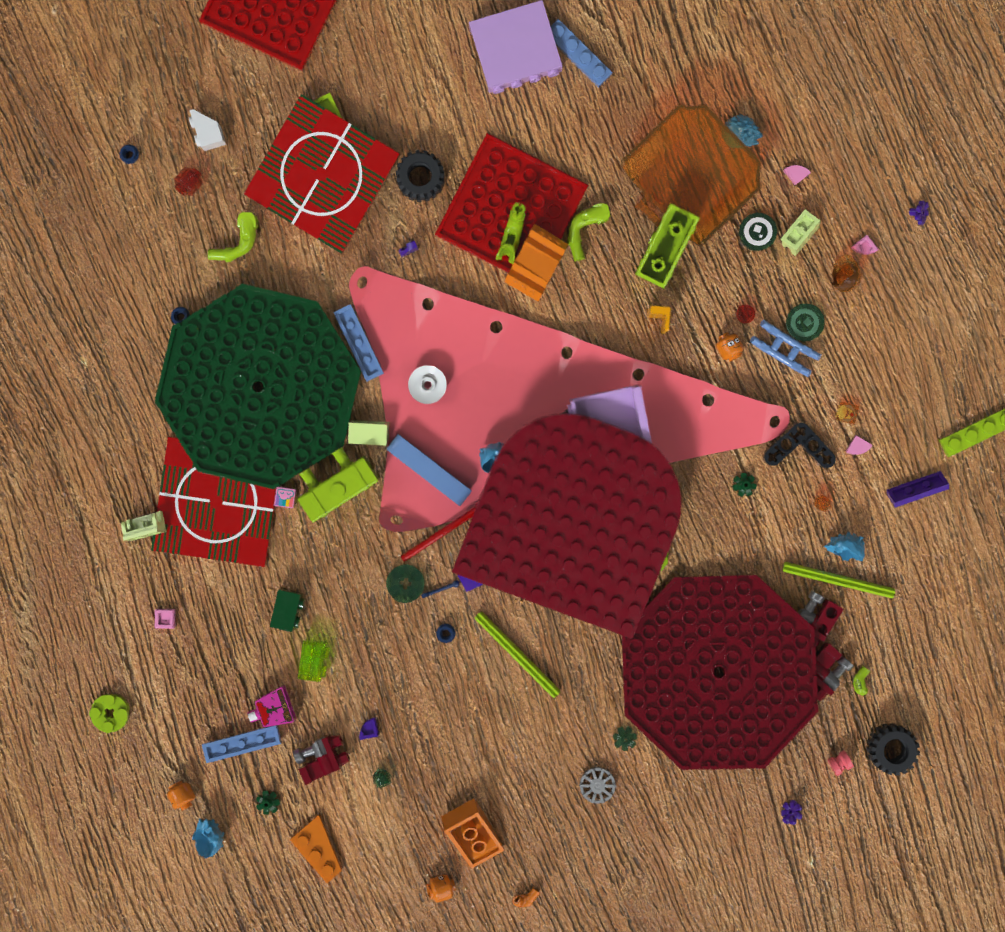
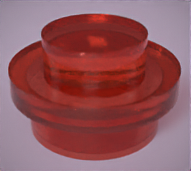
M741 305L736 311V318L740 323L748 324L754 320L755 310L750 305Z

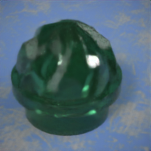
M378 769L373 774V783L376 784L377 788L388 786L392 783L390 779L392 776L387 770Z

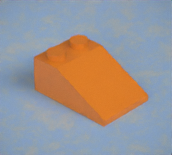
M474 798L441 816L445 833L471 869L505 851L485 813Z

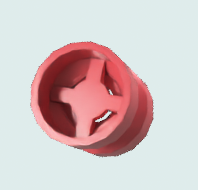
M844 750L839 752L838 757L827 759L836 776L841 775L845 769L850 770L854 767Z

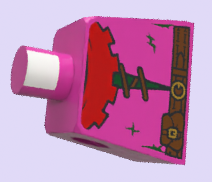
M285 685L255 701L257 709L247 712L251 723L261 719L263 727L292 723L297 719Z

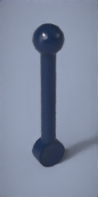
M454 580L449 585L421 594V596L425 598L451 587L457 588L460 583L458 580Z

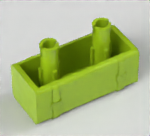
M670 203L662 216L657 230L653 232L648 242L649 246L641 258L635 274L665 289L691 235L694 234L697 228L696 225L700 217Z
M343 447L332 453L341 466L340 472L322 483L317 481L310 468L299 474L309 489L308 492L297 499L312 523L327 516L337 507L380 481L365 456L355 462H351Z

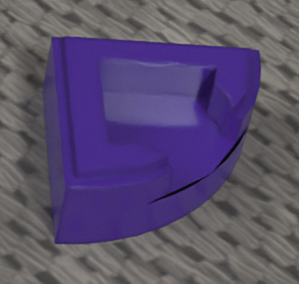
M411 241L406 244V247L399 249L401 258L419 250L416 242Z
M376 717L370 718L363 724L359 735L360 740L379 737Z

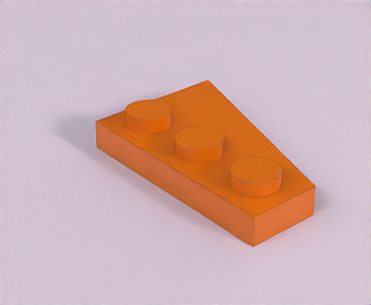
M319 813L291 837L290 841L322 879L328 883L342 871V867Z

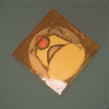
M839 402L835 421L855 425L859 406Z

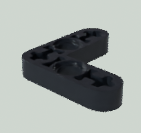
M805 423L793 425L763 454L765 464L775 466L800 444L822 468H830L836 461L832 451ZM797 427H803L804 435H798L795 438L798 441L795 442V440L791 436H789V434L791 433V435L793 436L798 432V430L796 429ZM784 439H788L791 442V447L788 450H784L781 447V442ZM811 440H815L818 443V448L815 451H811L808 448V443ZM776 446L779 449V451L784 453L783 455H781V453H778L775 456V462L768 461V454H774L777 451V449H775ZM822 448L824 449V451H822L821 453L824 456H830L829 464L822 463L824 459L821 455H818L817 457L815 456V454L819 453L822 450Z

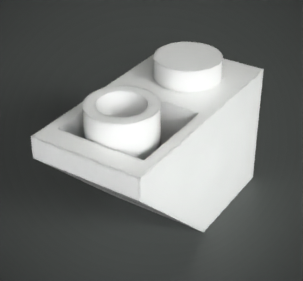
M194 109L190 110L191 117H189V122L192 129L195 128L197 135L194 138L198 147L201 146L204 151L226 145L222 128L218 122Z

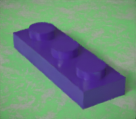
M939 471L887 489L886 491L888 498L896 508L948 490L949 483L942 472Z

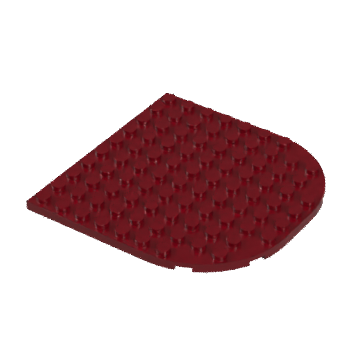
M553 414L536 419L517 430L498 452L451 573L633 639L679 525L682 503L676 475L665 456L653 444L630 431L580 414Z

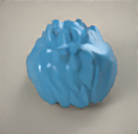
M736 115L724 124L723 135L731 146L749 147L758 145L759 142L757 140L763 137L754 120L747 115Z
M491 443L485 448H480L479 456L484 472H490L493 462L504 443Z
M847 532L846 535L838 534V537H831L830 543L824 545L827 551L841 556L846 561L850 558L863 561L865 556L864 537H857L855 533L852 535L850 532Z
M199 819L196 831L192 836V840L196 841L195 846L198 854L204 858L213 856L224 846V832L220 831V828H218L219 824H216L213 819Z

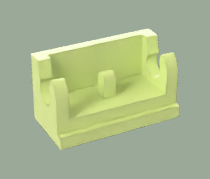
M804 210L781 238L783 247L787 246L791 253L796 256L820 227V220L807 210Z
M351 420L349 422L348 444L387 446L389 422Z
M162 511L129 519L121 523L123 541H134L167 532Z

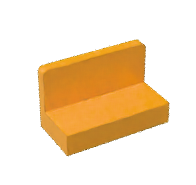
M650 306L647 310V318L662 319L661 334L667 333L669 331L671 307Z

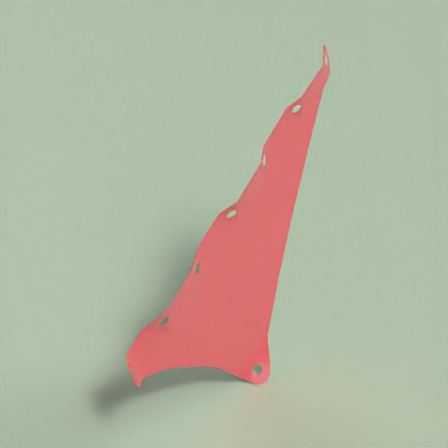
M367 266L358 268L349 281V289L356 313L384 372L383 375L379 376L385 419L386 422H389L388 446L397 434L401 435L472 490L463 504L459 506L387 450L379 522L383 528L389 531L405 532L435 527L454 521L474 508L479 501L489 475L481 467L480 448H485L487 445L497 442L505 444L524 425L544 416L565 412L568 409L567 405L570 404L569 399L633 385L641 386L651 442L665 456L669 463L766 443L782 435L789 424L790 415L785 407L764 403L724 390L705 381L683 375L656 364L634 359L585 342L565 332L488 308ZM364 276L367 278V285L360 289L357 282L360 277ZM430 298L433 300L434 306L431 310L423 308L422 302L424 299ZM494 321L501 322V332L493 333L490 330L491 323ZM566 346L570 347L573 351L569 359L563 358L561 354L562 349ZM421 366H434L446 378L447 387L445 394L435 403H420L409 392V378L413 371ZM636 369L644 371V377L640 381H636L633 378V372ZM429 381L424 384L427 389L432 385ZM711 394L714 397L713 405L705 406L702 402L703 396ZM773 416L780 418V423L776 428L770 426V420ZM396 515L401 517L403 522L396 525L390 521V518Z

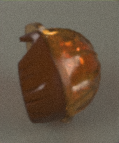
M846 254L837 259L831 273L833 278L832 286L840 292H850L861 283L862 272L854 256Z

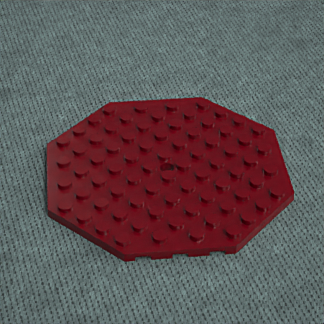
M757 575L674 577L644 609L633 639L622 636L624 716L681 770L765 769L819 712L815 628ZM721 666L725 671L724 675L720 678L713 674L714 668Z

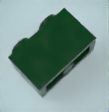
M283 588L278 589L270 622L271 628L293 632L295 628L299 627L301 617H298L299 609L302 610L305 603V598H302L303 593Z

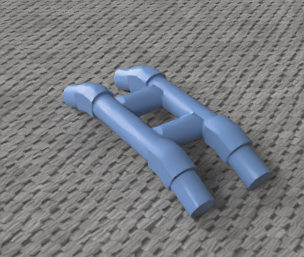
M762 320L760 326L775 336L776 339L771 347L755 336L750 339V342L794 371L809 377L812 370L794 361L795 357L800 351L808 357L819 361L822 354L790 337L766 320ZM783 341L793 347L788 356L777 351Z

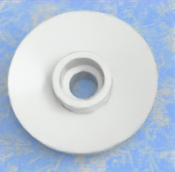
M429 365L421 366L414 370L408 381L410 394L415 400L423 404H432L439 401L445 394L447 387L444 374L438 368ZM427 381L432 384L429 389L424 386Z

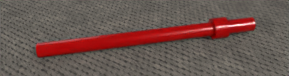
M476 506L402 554L400 557L403 562L409 560L471 519Z

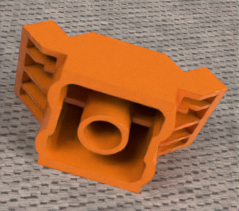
M534 224L504 282L539 302L569 244Z

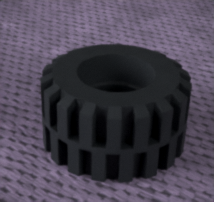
M415 150L416 153L412 154V152H409L407 157L403 156L401 158V163L397 165L396 180L404 196L409 197L412 201L422 202V200H425L427 202L430 201V198L434 199L437 197L436 194L442 191V186L445 183L444 169L440 160L434 154H428V151L425 150L423 152ZM417 167L428 168L432 173L429 183L424 186L413 185L409 180V175L413 169Z
M890 723V725L882 724V728L876 727V732L870 733L872 738L871 740L867 739L869 747H866V751L869 753L868 757L872 763L889 775L893 773L897 776L900 775V772L906 774L908 773V768L912 770L914 768L912 764L918 762L916 755L920 756V751L917 750L920 746L916 742V737L904 727ZM893 739H899L902 744L900 754L894 759H886L884 756L885 745Z

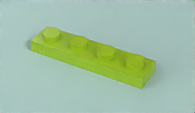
M1005 408L940 439L939 442L946 456H953L1004 431Z

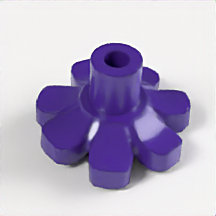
M920 200L917 208H910L909 215L915 216V220H918V225H924L926 222V216H929V203Z
M795 800L783 804L785 810L781 811L782 821L786 824L795 825L797 823L796 819L800 820L803 816L800 812L802 806L797 804Z

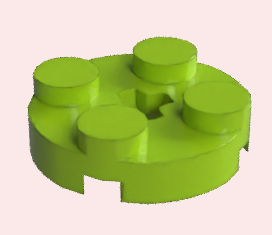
M104 694L94 701L89 716L97 729L105 733H111L120 730L127 724L130 708L128 702L118 694ZM106 709L114 710L113 718L111 716L107 717Z

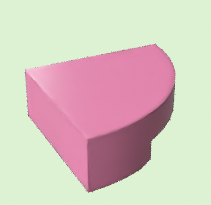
M799 165L789 166L783 170L794 185L811 173L807 168Z
M868 235L851 247L855 252L863 255L872 254L879 250Z
M855 435L845 452L854 455L867 452L873 445Z

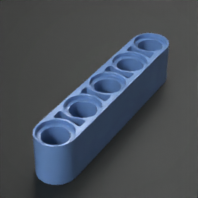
M397 434L386 448L391 454L459 506L463 504L472 492V490L401 435Z

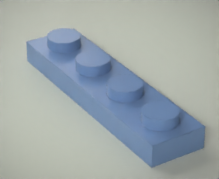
M559 19L555 21L551 26L556 46L599 88L612 75V72Z
M347 305L333 312L366 382L383 375L384 372L352 305Z
M275 725L203 743L202 748L206 763L279 745L282 741L278 726Z

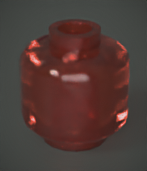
M184 167L174 178V188L183 196H193L203 184L202 174L196 168Z

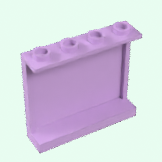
M543 0L469 22V29L473 36L489 93L498 94L508 87L518 88L525 82L530 81V83L540 81L541 77H554L562 71V63Z
M633 385L569 399L570 404L567 405L569 414L586 415L637 434L652 444L641 386Z

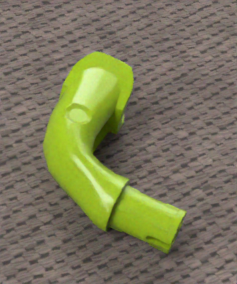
M519 203L513 205L496 260H502V257L507 255L509 263L513 264L515 261L525 219V207L523 204L519 206Z
M599 203L593 205L591 208L577 214L571 221L567 244L570 246L574 262L585 259L581 245L580 229L586 225L594 223L599 225L608 221L610 211L607 204Z
M251 212L240 213L237 219V226L240 228L239 245L236 247H226L225 249H208V259L231 262L248 253L256 239V229L258 228L256 215Z

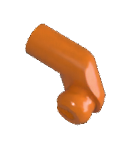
M533 887L528 894L514 896L512 903L519 908L530 907L541 892Z

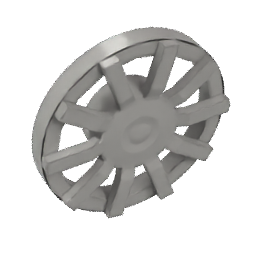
M590 768L580 779V791L583 797L591 803H605L615 792V779L605 768ZM595 771H601L599 777H596ZM591 772H592L593 777H594L593 779H590V778L587 776V775H588L589 773H591ZM605 772L609 776L603 780L602 776ZM584 779L588 780L590 784H583ZM609 779L612 780V784H605ZM583 787H590L591 789L584 793ZM605 787L612 788L611 792L609 793L605 790ZM593 791L594 794L591 799L587 795H589ZM602 792H604L605 794L608 795V796H607L606 798H604V799H603V796H602ZM596 794H599L601 800H595Z

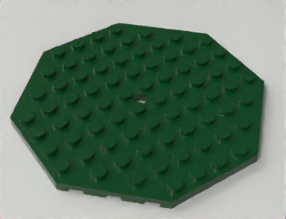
M240 284L229 293L222 295L211 304L172 326L154 402L161 410L165 420L179 439L180 444L187 455H189L198 472L275 489L344 446L361 370L318 301ZM257 381H261L264 385V389L261 392H255L253 389V385Z

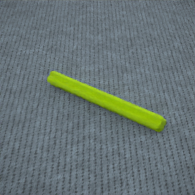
M785 562L783 565V572L888 598H894L895 589L789 562Z
M480 611L475 616V620L553 698L557 697L560 689Z

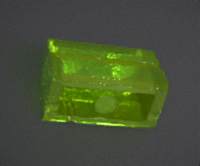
M311 639L303 640L297 679L321 682L323 677L326 678L328 667L324 666L325 658L329 659L330 647H327L328 642Z

